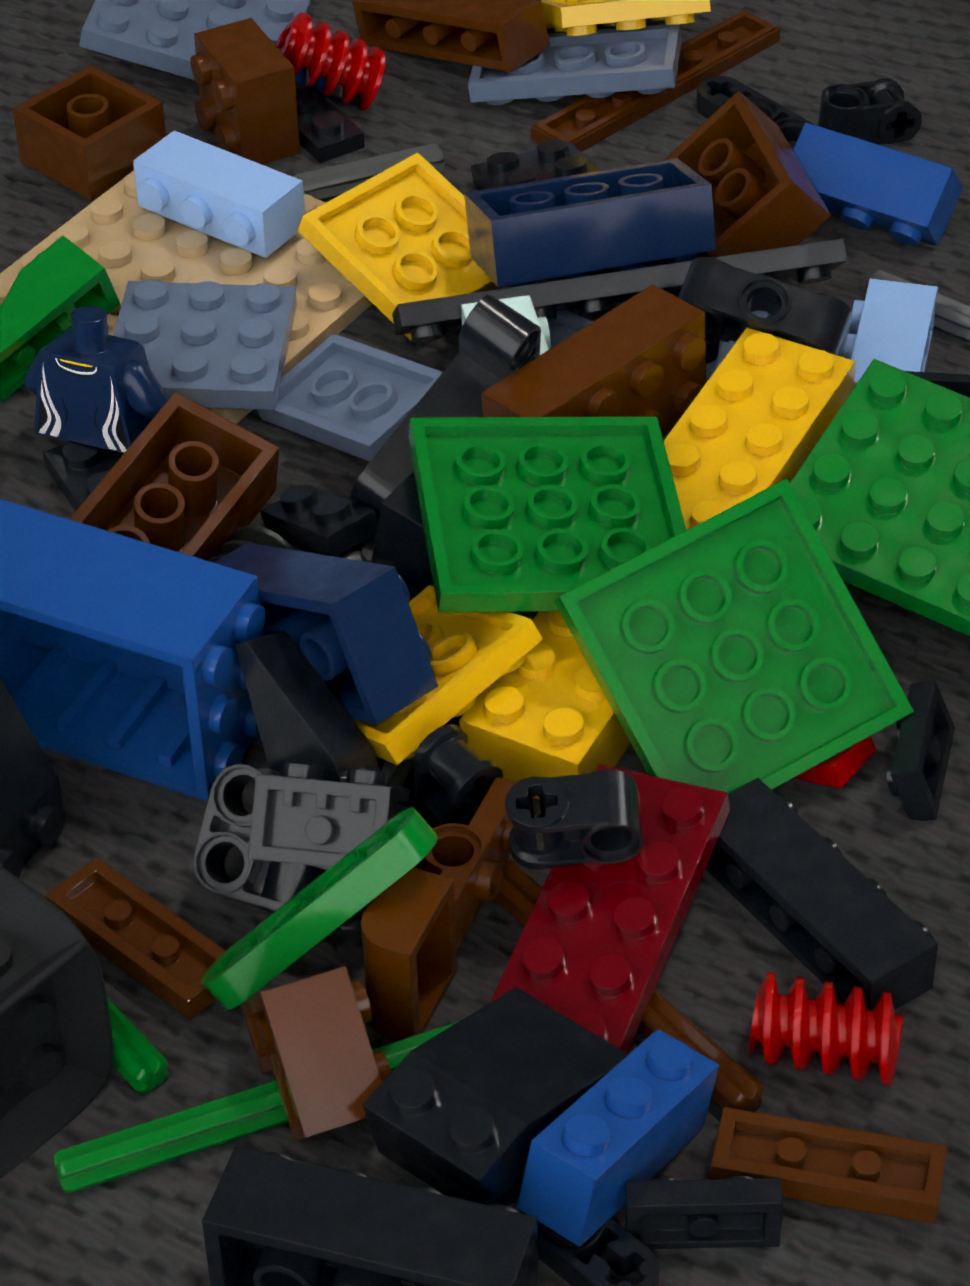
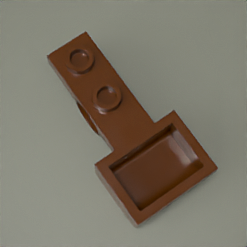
M496 777L469 825L448 823L433 828L439 837L432 850L422 859V870L413 867L374 898L364 911L361 919L366 993L372 1011V1021L369 1023L380 1036L397 1042L424 1033L457 973L456 951L483 902H493L502 883L504 865L511 854L508 843L509 834L514 826L508 820L505 812L506 794L517 782Z

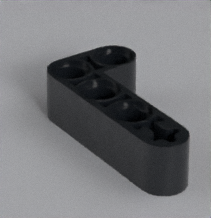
M491 294L484 296L474 306L461 328L459 353L362 471L354 484L350 499L357 504L375 510L379 519L381 503L414 471L408 439L410 418L483 417L481 392L540 356L541 328Z

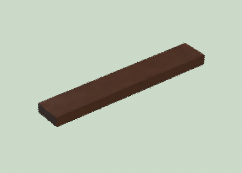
M743 10L681 44L675 88H666L664 91L656 94H642L636 90L615 92L604 98L585 96L531 126V140L538 144L549 140H564L571 142L582 152L697 88L699 82L703 79L718 76L779 42L780 29Z

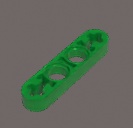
M414 807L400 812L227 949L205 972L201 980L202 985L226 1010L237 1007L415 867L437 843L438 834Z

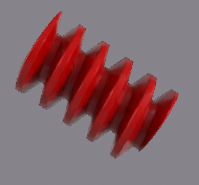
M299 13L286 25L275 45L294 66L295 76L302 68L306 69L305 86L312 87L320 77L325 78L323 94L330 96L337 86L340 85L343 86L342 103L349 104L358 93L361 95L359 110L365 111L375 100L383 80L386 64L384 50L379 47H372L367 51V44L364 40L355 38L349 42V36L343 30H336L331 34L330 26L326 22L319 21L312 26L311 16L306 13Z
M768 971L759 987L755 1002L748 1057H751L759 1042L762 1044L766 1064L776 1066L785 1050L790 1048L794 1068L797 1071H805L815 1053H819L823 1073L825 1076L831 1077L836 1074L844 1058H848L852 1078L854 1081L859 1082L865 1079L873 1063H878L883 1086L891 1087L894 1084L899 1058L905 1010L902 1015L895 1014L891 992L883 991L873 1010H868L865 1006L862 987L857 986L853 987L844 1005H839L836 1001L833 982L825 981L815 1000H810L807 996L804 977L796 976L787 994L781 995L779 994L775 972Z

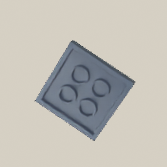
M154 279L128 281L113 336L138 341L144 347L148 366L169 398L176 392L204 408L275 410L297 308L296 287L275 286L269 283L233 285L218 284L212 281L200 283H173Z

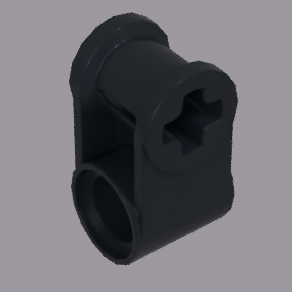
M881 78L875 81L856 84H835L825 88L821 95L819 127L877 145L908 141L916 135L922 124V114L915 104L904 100L903 89L897 81L891 78Z
M455 724L442 726L429 734L415 752L413 759L415 769L414 803H412V807L416 809L432 829L448 823L469 825L495 778H503L502 769L491 760H482L468 746L467 734Z
M604 769L590 774L548 778L531 777L513 785L506 794L505 812L508 820L514 825L509 834V849L512 857L524 867L544 870L556 866L588 863L615 864L635 857L642 850L644 837L637 785L634 778L625 772ZM535 796L540 798L541 813L534 814L533 797ZM536 833H543L544 850L542 851L537 849Z

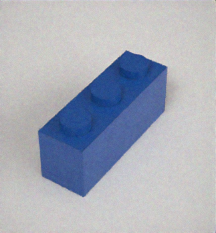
M806 122L793 149L794 154L829 211L839 213V218L844 223L861 230H869L871 224L888 229V234L892 238L911 246H918L920 240L935 245L940 242L963 190L952 167Z
M657 1029L531 1141L517 1208L528 1215L537 1217L539 1222L580 1247L626 1204V1181H650L704 1127L720 1065L688 1047L685 1043Z

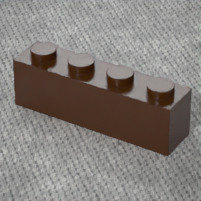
M351 0L360 39L364 40L370 47H379L384 50L513 72L550 46L541 0Z

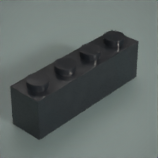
M759 778L728 793L730 811L705 870L823 984L825 981L833 982L835 996L845 1003L854 986L862 987L866 1009L873 1010L883 991L891 992L894 1010L933 988L938 943L934 940L926 926L906 915L888 898L886 892L877 881L866 878L842 855L838 846L831 839L822 837L799 816L796 808L788 799L776 795Z

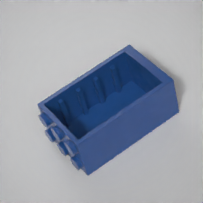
M0 499V678L40 747L208 802L211 787L216 777L225 768L235 764H242L243 755L254 739L261 740L235 644L263 636L265 609L260 605L257 576Z

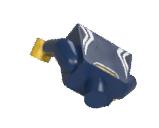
M93 306L78 308L71 313L72 329H68L49 345L43 346L24 375L25 386L36 396L35 433L125 453L170 398L167 397L148 366L145 349L138 341L108 335L107 313L104 309Z

